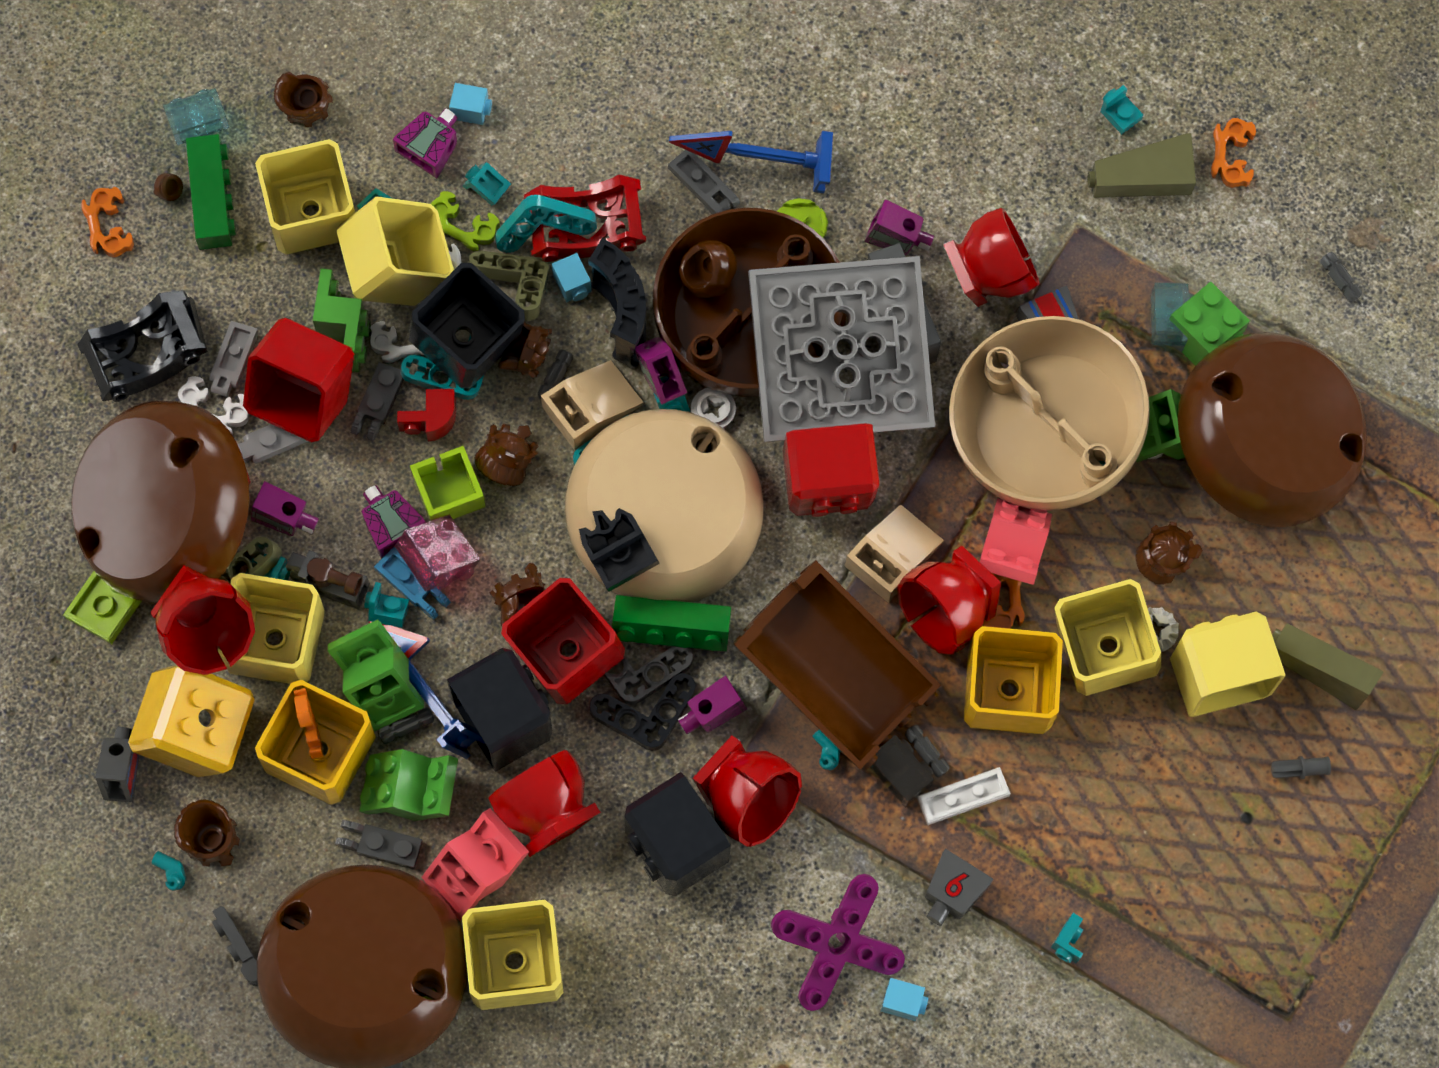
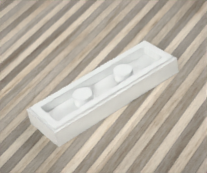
M998 767L919 795L917 799L927 825L1009 797L1011 793L1002 771Z

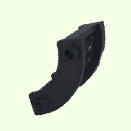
M602 237L588 260L589 265L592 266L593 280L591 287L608 301L616 316L615 323L610 331V337L615 339V349L612 353V358L632 369H637L639 361L634 349L646 342V301L643 284L639 274L631 265L629 258L614 244Z
M183 290L158 293L150 303L136 312V319L126 324L120 320L106 326L87 329L77 345L81 354L86 356L100 389L102 401H123L129 395L144 391L168 380L200 360V356L207 347L205 343L200 342L184 303L187 301ZM159 326L158 329L162 332L153 333V329ZM180 332L183 341L178 337H174V335ZM143 334L154 341L163 340L160 353L153 365H143L128 360L137 348L138 337ZM128 341V346L125 350L119 347V344ZM185 343V345L180 346L178 349L179 344ZM97 351H101L108 359L101 362ZM118 365L112 370L111 375L114 378L118 375H124V379L109 382L105 370Z

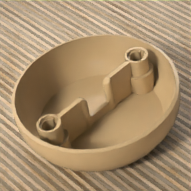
M1059 316L1035 317L1022 320L1002 328L984 340L962 365L951 392L949 406L950 426L954 444L964 465L974 478L989 492L1002 500L1017 506L1038 510H1059L1075 507L1094 500L1117 485L1132 468L1143 448L1150 416L1149 397L1145 380L1138 364L1124 345L1098 326L1082 320ZM1001 363L1007 364L1008 367L1005 368ZM1098 461H1105L1106 464L1102 466Z
M654 409L621 418L604 428L590 441L582 451L570 475L565 495V515L569 537L578 558L592 576L604 585L582 546L579 529L586 527L590 531L595 530L596 525L592 511L603 510L610 521L615 519V513L618 508L632 514L660 564L613 589L612 592L622 596L654 600L695 602L725 587L747 564L761 534L764 502L757 470L745 449L729 432L711 420L691 412L676 409ZM708 445H710L711 452L704 453Z

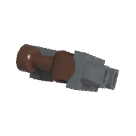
M311 550L308 551L306 556L292 552L286 565L287 571L291 572L290 577L292 580L311 584L319 595L358 610L370 585L367 576L357 572H351L349 575L343 574L333 569L328 559L325 557L324 559L319 558L318 554Z

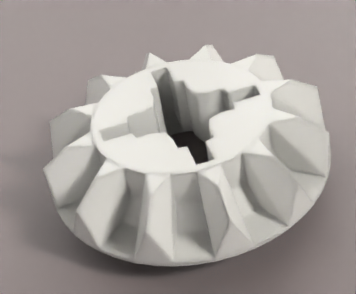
M705 388L699 391L693 398L691 413L705 417L725 429L734 419L736 404L731 395ZM708 401L714 407H720L718 409V418L713 413H706L709 408Z
M1149 607L1148 612L1151 621L1154 619L1157 626L1165 627L1160 631V637L1156 636L1160 650L1163 652L1172 647L1179 635V623L1174 619L1173 613H1168L1162 607Z

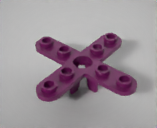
M860 874L851 880L839 907L834 910L831 916V924L792 910L778 912L771 921L772 932L777 938L817 952L798 994L799 1002L807 1010H819L827 1003L845 962L885 975L899 972L904 965L905 956L899 947L860 934V930L879 891L877 881L868 874ZM834 934H836V937L841 942V945L838 947H833L829 941Z

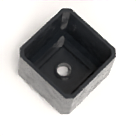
M461 263L412 311L408 330L409 341L460 388H471L519 340L525 321L524 310L476 266L472 263ZM459 330H466L471 334V339L468 342H461L456 338L455 334Z
M505 648L497 650L447 679L451 699L464 722L476 728L485 743L483 744L477 740L476 742L495 772L550 741L553 731L550 709L548 707L549 702L541 689L536 690L532 681L534 677L526 664L521 665L513 650Z
M682 772L626 807L624 820L625 834L629 840L627 842L628 846L636 857L641 856L647 875L652 882L657 880L665 894L677 896L729 862L731 845Z

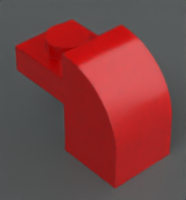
M426 389V411H397L399 432L416 435L420 434L421 431H426L428 442L441 439L447 435L456 420L455 390Z

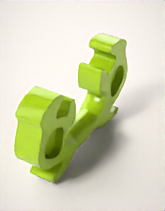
M443 191L438 198L431 202V205L438 211L444 234L462 242L469 250L476 252L479 251L477 244L489 245L494 242L497 229L500 228V222L493 213L487 214L489 221H481L480 215L475 216L472 222L474 231L465 232L453 226L447 220L448 218L455 219L460 211L459 204L454 206L450 204L456 202L455 194Z

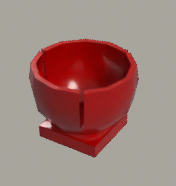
M1004 208L987 212L973 222L962 243L957 244L952 240L943 244L964 294L977 307L987 303V295L1012 298L1029 293L1040 285L1032 259L1024 261L1030 255Z
M960 546L953 551L951 563L927 562L909 571L897 586L899 605L908 622L934 605H937L935 609L910 626L921 640L932 649L941 654L952 655L964 649L972 641L974 633L983 626L984 619L988 622L996 616L1001 582L963 546Z
M185 565L180 569L151 611L153 618L156 619L162 651L178 667L187 672L208 675L226 670L227 667L218 649L222 651L230 667H232L247 653L255 633L250 603L229 582L207 577Z
M732 735L692 778L707 805L713 809L714 818L718 826L729 837L747 847L765 842L783 826L795 809L802 791L800 789L802 788L801 773L792 764L768 751L746 752L741 742Z
M568 750L558 752L530 767L488 797L494 812L508 828L530 837L531 841L525 846L529 851V857L572 835L601 813L595 803L587 807L584 805L585 779L578 762Z

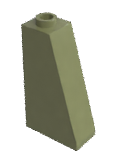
M1191 133L1096 160L1092 171H1088L1087 176L1088 188H1093V198L1192 195L1196 185Z
M1288 623L1282 631L1276 628L1272 634L1283 665L1354 710H1357L1366 700L1383 674L1382 670Z

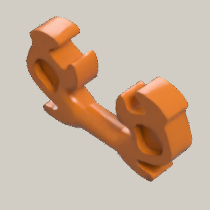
M1239 118L1229 120L1223 131L1220 129V124H1217L1213 132L1215 157L1211 166L1212 178H1216L1219 172L1223 183L1230 188L1249 186L1254 175L1253 169H1250L1247 173L1243 171L1247 164L1246 161L1235 160L1232 165H1228L1225 159L1228 140H1232L1236 147H1246L1248 139L1244 138V136L1247 135L1250 140H1253L1256 135V128L1253 122H1245Z
M117 187L111 189L98 188L92 193L90 206L87 205L85 200H82L81 203L82 212L87 219L91 234L90 246L95 254L99 253L98 247L101 246L108 256L115 258L126 251H132L134 240L131 233H127L125 238L121 237L124 234L122 227L110 229L108 236L102 234L98 220L99 212L104 211L107 215L117 214L119 210L114 205V202L118 201L123 204L124 199Z
M992 573L1000 582L1007 584L1010 606L1008 611H1004L1001 605H997L996 616L988 622L984 619L983 626L1011 629L1015 618L1018 620V625L1021 626L1025 618L1021 605L1020 586L1022 582Z
M306 688L294 690L297 718L300 728L305 727V736L311 759L324 757L318 723L313 714Z

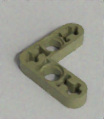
M476 251L470 254L469 263L476 266L489 279L519 283L515 303L524 310L525 321L534 320L539 316L548 282L549 265L547 262L539 258L488 251ZM511 266L515 269H503L502 267ZM533 287L537 288L538 290L529 291L526 290V288ZM526 302L531 303L529 307H526Z

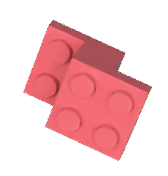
M997 498L980 563L991 573L1034 585L1049 533L1052 514L1047 513V510L1029 509Z
M489 808L480 815L470 830L449 841L421 878L442 896L451 907L457 919L461 921L462 916L468 909L474 908L482 898L501 888L529 851L494 811Z

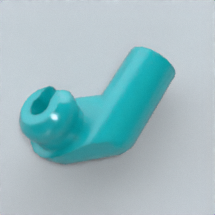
M818 730L812 737L822 747L819 764L825 770H833L839 764L840 750Z
M157 851L151 864L165 870L167 879L165 884L168 889L172 891L180 890L186 881L182 862Z

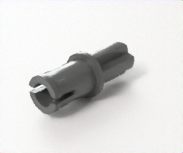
M1298 756L1297 759L1273 761L1271 763V773L1273 778L1299 777L1300 779H1305V776L1330 775L1331 761L1328 756L1306 759L1303 756Z

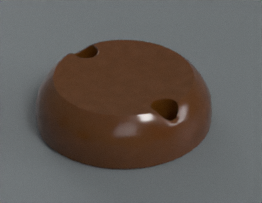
M738 208L712 214L699 220L678 236L660 262L653 287V314L659 337L671 348L677 366L698 383L728 395L760 397L748 271L840 263L828 243L814 229L787 214L762 208ZM706 240L720 241L732 249L737 260V269L731 281V286L722 295L712 298H698L681 281L679 274L681 259L692 246ZM836 312L834 322L838 326L844 327L847 320L846 314ZM811 343L817 356L820 357L822 355L821 346L817 343Z
M1270 332L1250 333L1234 338L1219 345L1202 358L1188 376L1181 393L1178 408V430L1187 463L1197 481L1214 501L1241 519L1267 527H1290L1309 522L1337 505L1349 493L1358 479L1367 444L1366 420L1358 393L1341 367L1322 350L1306 341Z
M179 401L141 403L110 420L95 435L84 451L72 488L71 512L73 528L86 560L106 584L126 597L148 603H157L183 565L207 577L219 579L226 571L240 546L245 532L249 509V482L244 459L236 440L228 428L209 411Z
M369 864L350 865L332 869L307 880L293 890L280 903L268 921L260 941L257 959L259 993L266 1014L274 1028L285 1041L300 1053L324 1065L336 1068L388 1067L408 1060L425 1050L442 1035L455 1018L463 1000L468 976L464 935L457 917L442 896L427 883L409 873L386 866Z

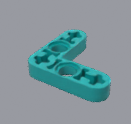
M530 195L519 204L495 234L497 249L501 252H515L521 248L540 224L577 235H589L597 229L596 214L592 210L549 197ZM557 214H566V215H564V216H559V217L554 216V215H557ZM518 223H528L526 225H516Z
M418 355L407 356L403 360L400 370L402 378L409 383L428 389H454L455 396L464 400L473 399L478 395L484 378L483 375L472 386L474 388H470L469 391H465L464 388H460L457 384H455V388L450 387L453 382L450 378L446 383L438 384L433 380V374L442 370L428 358ZM412 363L418 365L417 369L419 371H416L415 375L410 374V369L407 368L411 367ZM429 367L431 369L428 373V379H423L425 375L423 372H426V368Z

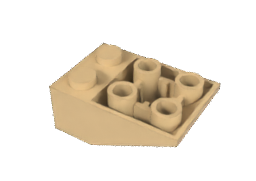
M611 360L565 379L541 395L543 410L574 450H577L594 438L610 424L630 414L644 404Z
M899 505L847 555L845 567L889 603L898 593L897 586L902 578L913 568L924 564L941 546L944 540L905 507Z

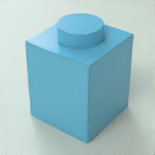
M455 83L449 110L457 116L458 121L483 125L485 115L490 116L492 109V100L488 99L487 88Z
M577 253L552 263L553 277L566 302L582 300L588 293L592 292L591 280Z
M890 978L881 1012L916 1021L918 1014L924 1015L928 1003V997L923 996L925 987Z

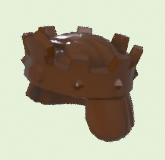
M286 72L277 79L273 92L274 102L287 115V120L290 123L299 122L304 124L305 128L312 127V123L320 118L325 120L329 116L327 109L329 103H333V100L328 92L329 86L327 82L319 77L308 74L296 76L291 72Z
M524 321L519 340L504 354L502 360L498 363V367L501 370H517L522 375L526 374L534 380L539 374L536 368L544 363L546 354L549 351L548 347L551 339L546 337L552 334V329H545L542 326L532 327Z
M503 423L500 430H497L496 425H491L484 446L478 450L474 457L478 470L488 479L496 481V483L515 487L522 484L526 477V468L532 464L531 460L538 454L536 449L539 447L537 442L534 441L530 444L526 440L532 434L529 425L519 426L517 434L510 432L509 424Z
M1170 522L1169 525L1163 527L1155 525L1151 528V533L1137 547L1136 564L1139 572L1145 578H1148L1154 584L1164 585L1172 583L1176 575L1185 573L1186 570L1191 568L1190 564L1194 559L1199 558L1203 550L1199 544L1194 545L1192 541L1193 533L1190 530L1185 532L1178 528L1177 522Z
M529 563L526 566L525 574L527 577L520 578L518 574H514L511 576V581L507 582L504 586L501 582L494 585L497 593L493 590L489 592L495 600L494 604L501 611V627L504 622L545 590V583L541 580V572L537 573L538 569L534 563Z
M201 799L190 803L181 811V815H178L174 824V838L176 839L177 846L185 851L190 858L199 860L203 866L210 867V863L219 861L221 866H231L234 857L230 851L234 845L239 846L240 839L236 836V822L229 817L223 805L212 800Z

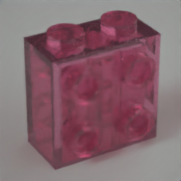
M450 514L405 530L395 545V548L425 592L434 588L438 590L443 589L456 580H467L474 574V568L480 561L479 556Z

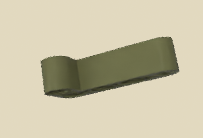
M257 537L234 556L232 562L219 579L231 583V578L239 574L240 568L244 565H248L247 574L264 576L277 565L282 556V550L274 541L266 537ZM265 547H267V548H266V551H267L268 554L264 557V554H265V553H264L263 549H264Z

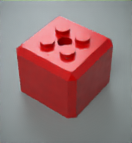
M289 318L278 319L248 357L243 407L249 414L311 443L319 441L347 404L355 355L352 347Z
M853 424L786 432L782 451L788 505L792 513L796 516L812 515L813 517H821L834 512L851 514L857 512V510L868 509L872 505L880 485L872 424Z
M570 578L557 579L502 624L501 635L557 704H569L624 659L625 648L616 632ZM567 643H574L577 646L575 654L570 657L563 656L561 653L562 647Z

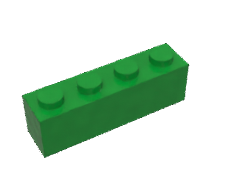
M219 134L186 138L194 230L199 250L233 246L232 236L236 235L235 220L230 219L229 211L234 210L232 194H227V185H231L230 170L225 169L224 164L225 160H229L227 144H222Z
M616 595L612 629L616 632L620 641L727 652L731 606Z

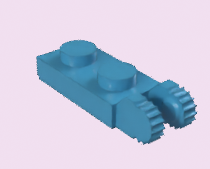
M395 547L374 566L376 572L405 598L409 599L415 607L418 606L432 620H435L438 613L431 605L424 601L429 593L432 594L438 603L445 607L451 603L447 596L436 587V584Z

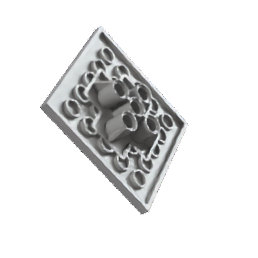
M920 256L748 271L764 442L784 441L786 432L792 430L864 423L873 425V433L935 427ZM836 312L846 314L848 318L846 326L841 327L834 322ZM873 338L878 342L879 349L876 353H871L866 349V339ZM843 340L849 343L851 348L849 355H841L837 351L838 341ZM810 343H817L821 346L822 355L820 357L814 358L808 353ZM842 369H848L852 372L853 381L851 384L841 382L839 373Z

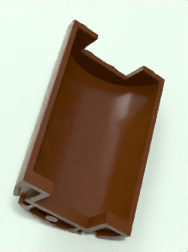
M815 560L801 571V575L798 578L790 581L743 630L745 633L742 636L739 635L733 645L859 770L862 768L867 770L878 759L875 754L892 739L890 733L897 726L902 728L912 718L910 712L915 707L922 706L923 704L927 707L939 695L936 690L941 684Z

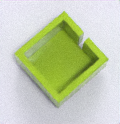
M464 446L439 454L443 468L440 471L437 469L434 457L410 465L412 478L432 527L486 507L483 492Z

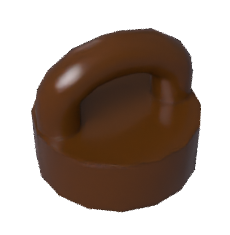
M162 173L157 177L153 191L155 196L166 201H175L181 196L183 182L179 176L172 173Z

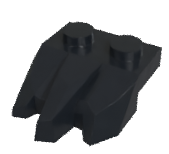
M620 508L616 510L615 519L610 521L603 510L592 511L596 525L595 530L590 531L586 527L579 529L582 546L608 592L660 564L634 516Z

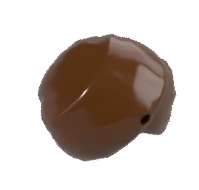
M706 240L692 246L681 259L679 265L681 281L698 298H712L722 295L731 286V281L736 273V256L728 245L720 241Z

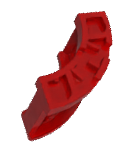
M619 174L608 180L590 184L589 190L575 192L574 187L539 185L524 194V199L530 195H542L579 207L588 206L596 214V217L606 219L602 227L589 239L557 228L551 230L548 234L549 239L553 237L558 238V243L545 242L544 228L550 226L540 224L532 234L533 250H531V256L542 258L544 262H554L576 253L579 258L591 257L602 237L605 239L607 235L608 238L606 240L614 244L621 251L631 252L636 250L638 245L646 242V236L642 232L638 191L641 190L640 179ZM625 197L626 209H621L623 198ZM603 203H607V205L605 206V210H610V211L600 210V209H598V205H599V204H603ZM557 214V215H554V216L559 217V216H564L565 214ZM628 217L629 232L626 231L617 235L616 233L619 229H625V224L622 221H617V219Z

